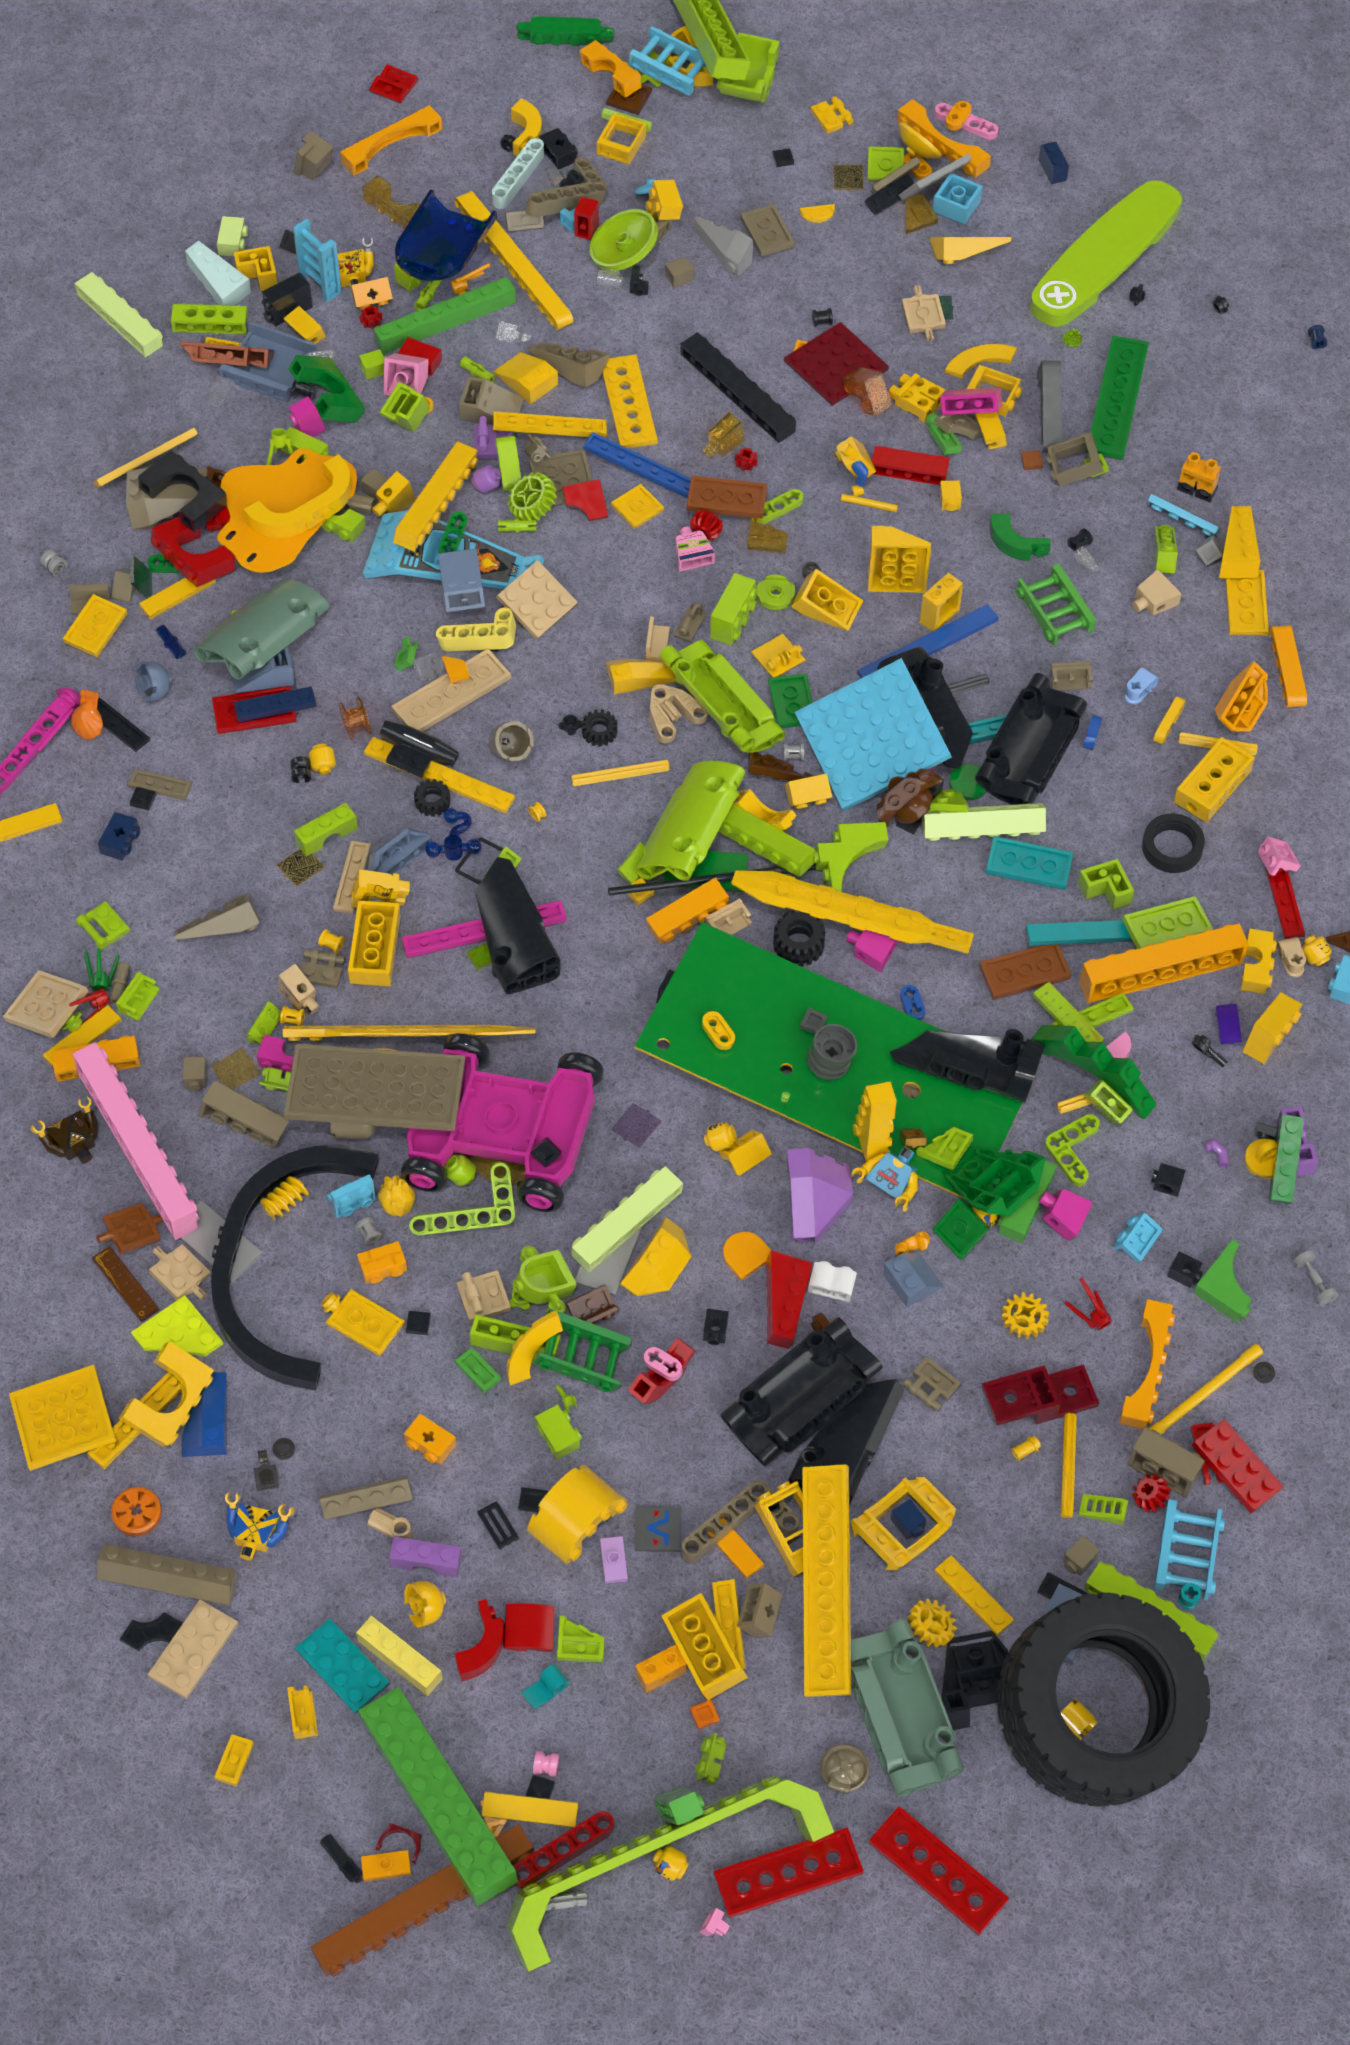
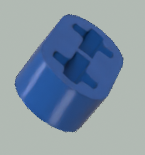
M1092 715L1083 748L1094 749L1102 717Z
M913 985L904 986L900 992V1000L905 1014L922 1021L925 1016V1007L919 990ZM906 992H910V994H913V1001H910V998L906 995ZM913 1006H915V1009L917 1012H919V1015H915V1013H912Z

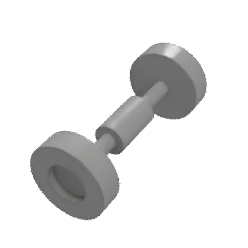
M1306 1251L1297 1256L1294 1263L1297 1268L1307 1266L1311 1279L1316 1287H1319L1322 1291L1316 1300L1320 1306L1334 1301L1339 1294L1335 1288L1328 1290L1324 1288L1322 1278L1317 1270L1311 1266L1316 1256L1313 1251Z

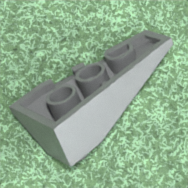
M697 216L694 218L695 232L729 273L739 276L752 264V238L739 230L734 229L731 231L724 225L719 227L712 221Z

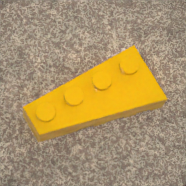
M1232 506L1219 578H1257L1260 556L1251 506Z

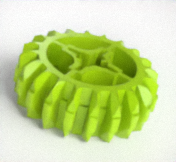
M531 472L529 476L524 474L523 479L518 478L519 482L513 484L514 488L509 490L511 495L507 496L509 501L507 505L510 512L520 520L536 519L540 521L541 516L546 517V512L551 511L550 507L555 505L554 500L557 498L555 494L557 490L553 481L547 475Z

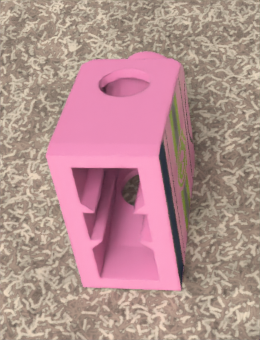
M683 527L680 530L681 535L676 537L679 572L715 564V552L702 531L692 532L690 527Z

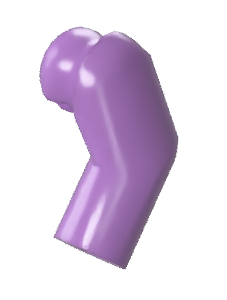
M1211 1139L1205 1143V1148L1208 1152H1216L1219 1167H1228L1230 1165L1228 1150L1217 1139Z

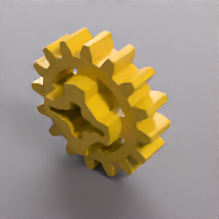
M1022 1292L1020 1298L1014 1294L1013 1301L1007 1299L1006 1306L1002 1308L1001 1320L1005 1321L1003 1327H1010L1009 1334L1011 1335L1016 1332L1018 1339L1021 1335H1025V1339L1028 1340L1031 1334L1036 1338L1038 1331L1043 1333L1044 1326L1048 1325L1049 1320L1047 1318H1049V1312L1045 1311L1047 1305L1040 1304V1297L1036 1300L1033 1299L1034 1295L1032 1293L1029 1297H1026L1025 1293ZM1015 1308V1313L1011 1316V1311ZM1039 1316L1040 1320L1036 1324L1035 1319Z
M926 1599L924 1602L920 1600L909 1611L911 1614L907 1617L908 1620L912 1621L909 1625L915 1630L913 1635L920 1637L919 1642L921 1643L925 1640L928 1647L933 1643L935 1648H938L940 1645L944 1647L955 1636L954 1632L957 1630V1627L953 1625L956 1619L950 1618L952 1612H946L944 1610L946 1605L944 1604L941 1607L938 1606L937 1600L933 1603L929 1599Z

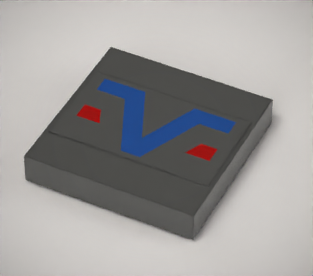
M636 1506L635 1551L680 1552L681 1507Z

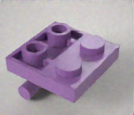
M481 416L479 418V425H474V448L478 450L476 458L498 459L496 438L512 436V432L493 430V425H487V418Z

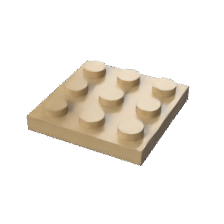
M538 560L496 597L504 607L511 609L513 616L535 639L542 636L578 603Z
M38 970L3 1015V1018L8 1023L54 1038L78 1006L70 1007L69 1003L84 998L89 991L86 986Z

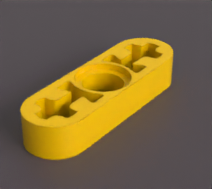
M1178 696L1175 697L1155 733L1154 742L1161 745L1164 744L1172 730V724L1176 723L1184 709L1185 699Z

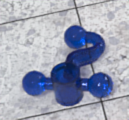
M449 808L444 812L443 816L447 823H456L458 819H462L464 822L451 829L449 836L444 840V845L430 842L425 848V852L429 857L434 858L439 856L440 853H445L447 859L457 861L463 856V851H468V853L474 855L478 854L481 851L482 845L477 839H470L467 843H462L458 835L470 828L472 824L471 816L466 812Z

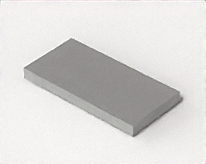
M969 153L914 183L899 194L900 198L905 200L942 180L950 173L956 172L971 161L972 158Z
M201 1200L196 1205L198 1210L196 1213L199 1217V1220H197L198 1229L179 1239L213 1267L214 1245L219 1244L218 1231L220 1226H224L225 1220ZM243 1235L232 1269L231 1284L263 1255L262 1251Z
M603 1208L597 1224L603 1220L605 1214L610 1210ZM643 1227L636 1231L591 1272H588L581 1265L575 1278L576 1284L591 1290L605 1284L610 1295L616 1297L620 1282L623 1279Z

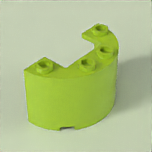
M739 32L737 36L751 60L746 79H738L736 81L728 78L718 79L717 89L723 95L764 103L774 79V69L778 60L780 41Z

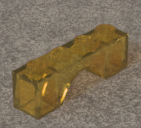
M377 175L362 187L364 201L369 205L375 206L381 214L385 213L388 215L392 222L402 225L405 231L416 235L430 224V211L417 202L402 205L390 199L391 184Z

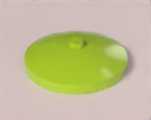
M630 209L619 212L607 219L594 233L589 247L590 256L599 268L606 271H619L629 268L641 261L651 251L658 237V225L647 211Z

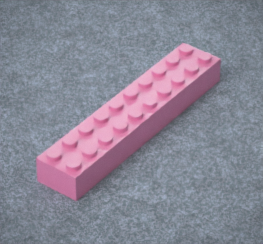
M95 1042L73 1053L79 1077L174 1240L197 1230V1220H199V1217L196 1213L198 1210L192 1199L188 1200L185 1186L182 1182L178 1183L175 1169L172 1165L168 1166L165 1152L162 1148L158 1149L155 1135L152 1131L148 1132L145 1118L142 1114L138 1115L135 1101L133 1098L129 1099L126 1094L128 1092L123 1081L119 1082L116 1077L118 1074L113 1064L109 1065L105 1050L103 1048L99 1049Z

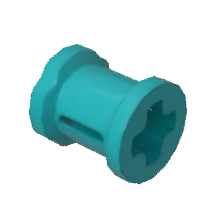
M1193 1583L1185 1584L1181 1588L1178 1597L1179 1604L1184 1609H1194L1201 1597L1200 1588Z

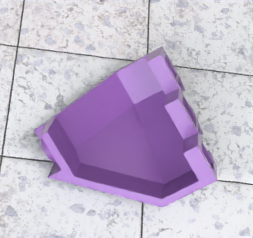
M810 1148L788 1149L786 1162L790 1174L793 1223L792 1240L797 1239L800 1242H805L810 1238H814L815 1246L852 1203L853 1189L850 1165L846 1163L837 1164L834 1158L824 1154L818 1156L815 1154V1150Z

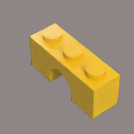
M1249 928L1247 935L1249 944L1245 956L1254 957L1259 963H1245L1240 990L1265 994L1267 987L1271 988L1273 976L1269 975V971L1273 970L1275 958H1271V954L1275 953L1277 941L1273 940L1274 932Z

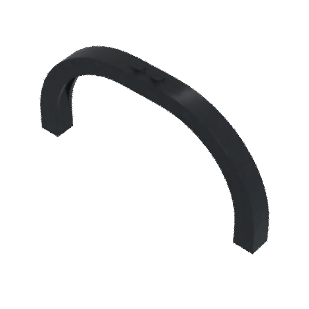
M322 1145L303 1148L283 1155L265 1165L244 1184L230 1206L224 1226L219 1228V1244L214 1245L212 1252L214 1262L211 1275V1291L215 1318L220 1331L233 1351L255 1371L272 1380L316 1391L321 1373V1363L289 1356L273 1350L255 1338L239 1319L232 1304L229 1290L232 1269L247 1221L260 1203V1200L265 1198L276 1187H279L282 1182H286L289 1176L299 1178L318 1173H339L358 1177L370 1175L374 1179L379 1161V1152L345 1145Z

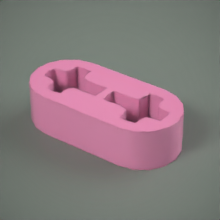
M651 1347L645 1351L644 1360L648 1368L670 1381L678 1380L682 1376V1365L676 1358L657 1347ZM657 1354L658 1360L661 1361V1363L656 1360L651 1362L650 1356L654 1357ZM665 1365L669 1366L670 1368L676 1366L677 1372L672 1371L671 1373H669V1370Z

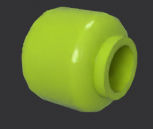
M453 1155L445 1163L444 1168L447 1172V1178L457 1186H464L474 1181L476 1166L464 1155Z

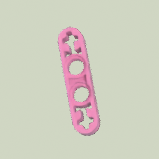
M946 103L937 104L935 107L936 118L945 122L946 116L953 106ZM972 114L961 128L988 140H993L998 135V126ZM975 123V124H978L979 126H978V127H972V126H970V124Z

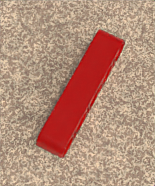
M606 1811L598 1812L514 1865L516 1875L519 1872L525 1871L529 1876L524 1880L518 1879V1883L514 1885L523 1889L529 1884L538 1882L608 1838L614 1831L612 1815ZM601 1821H606L609 1823V1827L601 1829L597 1824ZM580 1834H587L590 1837L585 1842L577 1839ZM561 1846H566L570 1850L566 1854H560L557 1852V1849ZM540 1859H547L549 1864L545 1867H540L537 1865V1862Z

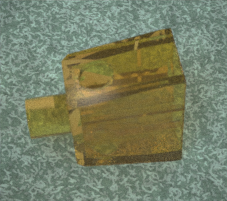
M728 412L708 432L709 444L703 448L705 454L711 457L717 452L724 457L745 442L742 422L731 412Z

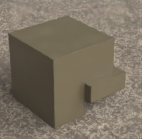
M310 131L302 139L305 145L297 151L293 173L297 176L303 174L307 178L314 180L331 163L334 147L313 131Z

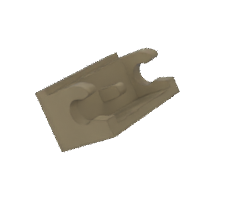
M1091 661L1051 663L1050 679L1052 689L1058 691L1092 689Z

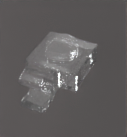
M500 321L496 339L514 344L516 339L522 342H529L531 335L519 332L518 325Z

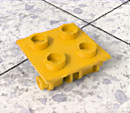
M784 634L751 651L753 656L772 677H778L806 661L801 655L803 651L801 646L792 645Z

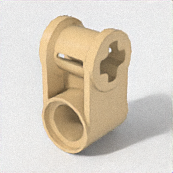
M1294 937L1277 941L1276 950L1280 952L1281 957L1279 958L1282 960L1287 974L1292 977L1301 976L1304 972L1306 957L1299 938Z

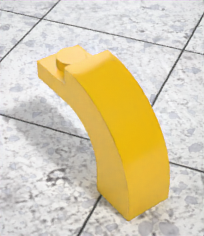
M522 98L511 108V121L525 129L513 142V154L516 156L519 155L528 141L533 138L540 139V135H542V120L539 111L535 106Z
M751 789L739 791L738 797L733 802L734 805L781 831L788 829L792 825V820L797 816L793 810L775 811L768 808L756 797Z

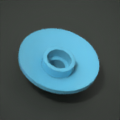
M656 178L647 179L646 184L634 191L635 194L649 193V189L652 188L653 181Z

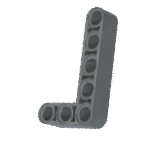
M1041 361L1037 370V387H1041L1042 452H1048L1047 447L1062 442L1061 361Z

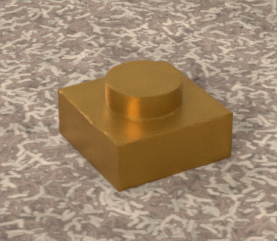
M921 1128L900 1130V1139L905 1147L917 1148L918 1146L926 1145V1136Z

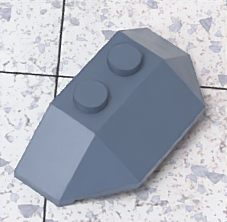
M407 828L396 836L390 837L384 845L374 849L371 855H369L368 871L391 875L397 873L433 845L432 835L427 832Z

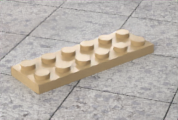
M486 649L465 662L469 672V679L450 684L446 673L392 705L391 709L404 725L423 732L510 680L511 673L489 649Z

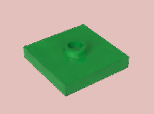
M958 1198L932 1230L962 1260L990 1228L962 1198Z

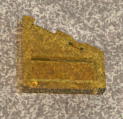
M923 194L906 199V234L938 223L937 215Z
M751 517L747 549L786 553L788 533L777 530L769 524L764 526L757 522V518Z

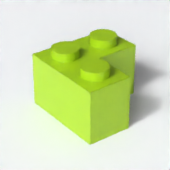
M1118 859L1080 870L1078 885L1086 900L1105 894L1113 910L1132 904L1134 889Z

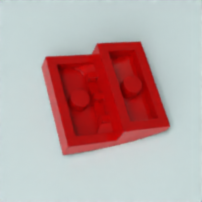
M386 64L381 75H377L369 91L401 104L419 79L414 74Z
M529 1603L506 1604L503 1649L526 1651L529 1649L551 1652L553 1650L555 1606Z

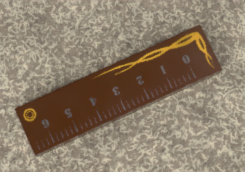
M111 1246L92 1257L93 1262L140 1322H143L159 1311L158 1306Z

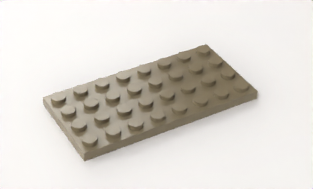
M296 1044L284 1119L455 1131L465 1056Z

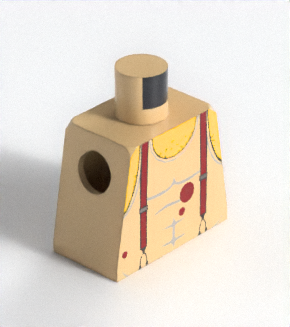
M293 964L278 975V991L296 1010L305 1008L310 1015L319 1010L320 1006L315 1001L316 990L296 964Z

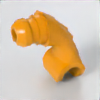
M924 1231L918 1232L896 1244V1256L902 1253H909L915 1249H927L930 1242L928 1233Z

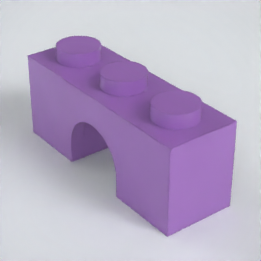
M1302 1106L1281 1109L1277 1120L1278 1127L1282 1115L1304 1118L1296 1176L1314 1174L1319 1161L1313 1143H1307V1122Z
M394 1537L389 1559L391 1567L413 1570L415 1566H425L433 1569L435 1574L458 1577L462 1552L461 1547Z

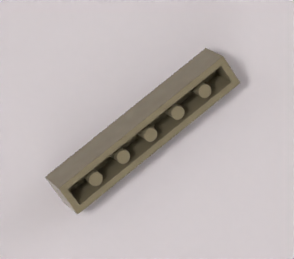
M104 1544L97 1559V1579L229 1606L236 1591L237 1570L108 1544Z

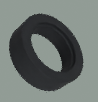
M1175 813L1163 814L1154 818L1147 825L1142 841V851L1146 860L1158 870L1167 873H1182L1192 869L1200 861L1205 844L1204 833L1200 826L1187 816ZM1163 831H1179L1190 839L1193 849L1185 856L1169 857L1162 854L1156 848L1154 838Z

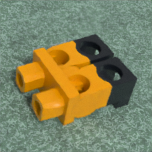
M1192 452L1182 467L1177 490L1192 496L1196 490L1195 497L1211 503L1218 490L1217 482L1221 466H1218L1216 460L1209 459L1205 461L1200 459L1199 454ZM1187 484L1191 489H1186L1182 485ZM1200 491H1205L1209 496L1202 495Z

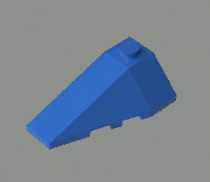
M226 1372L212 1373L213 1379L207 1388L203 1387L199 1394L202 1396L199 1403L195 1407L192 1406L189 1414L190 1417L182 1434V1457L227 1455Z

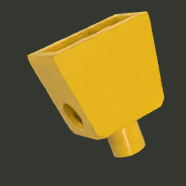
M396 471L376 492L379 503L372 508V511L376 516L381 517L385 512H399L412 504L416 499L410 482Z

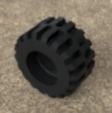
M794 910L790 914L785 913L783 919L779 918L777 920L773 937L774 952H777V956L783 957L792 963H799V966L803 967L805 962L807 965H811L812 959L816 962L819 959V955L823 954L825 928L823 922H819V918L800 911L796 913ZM799 933L808 936L810 939L805 942H795L789 936Z

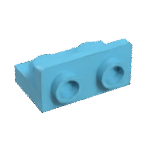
M1145 1212L1139 1215L1134 1214L1126 1222L1128 1226L1116 1236V1243L1113 1246L1115 1250L1123 1249L1136 1262L1142 1261L1163 1230Z

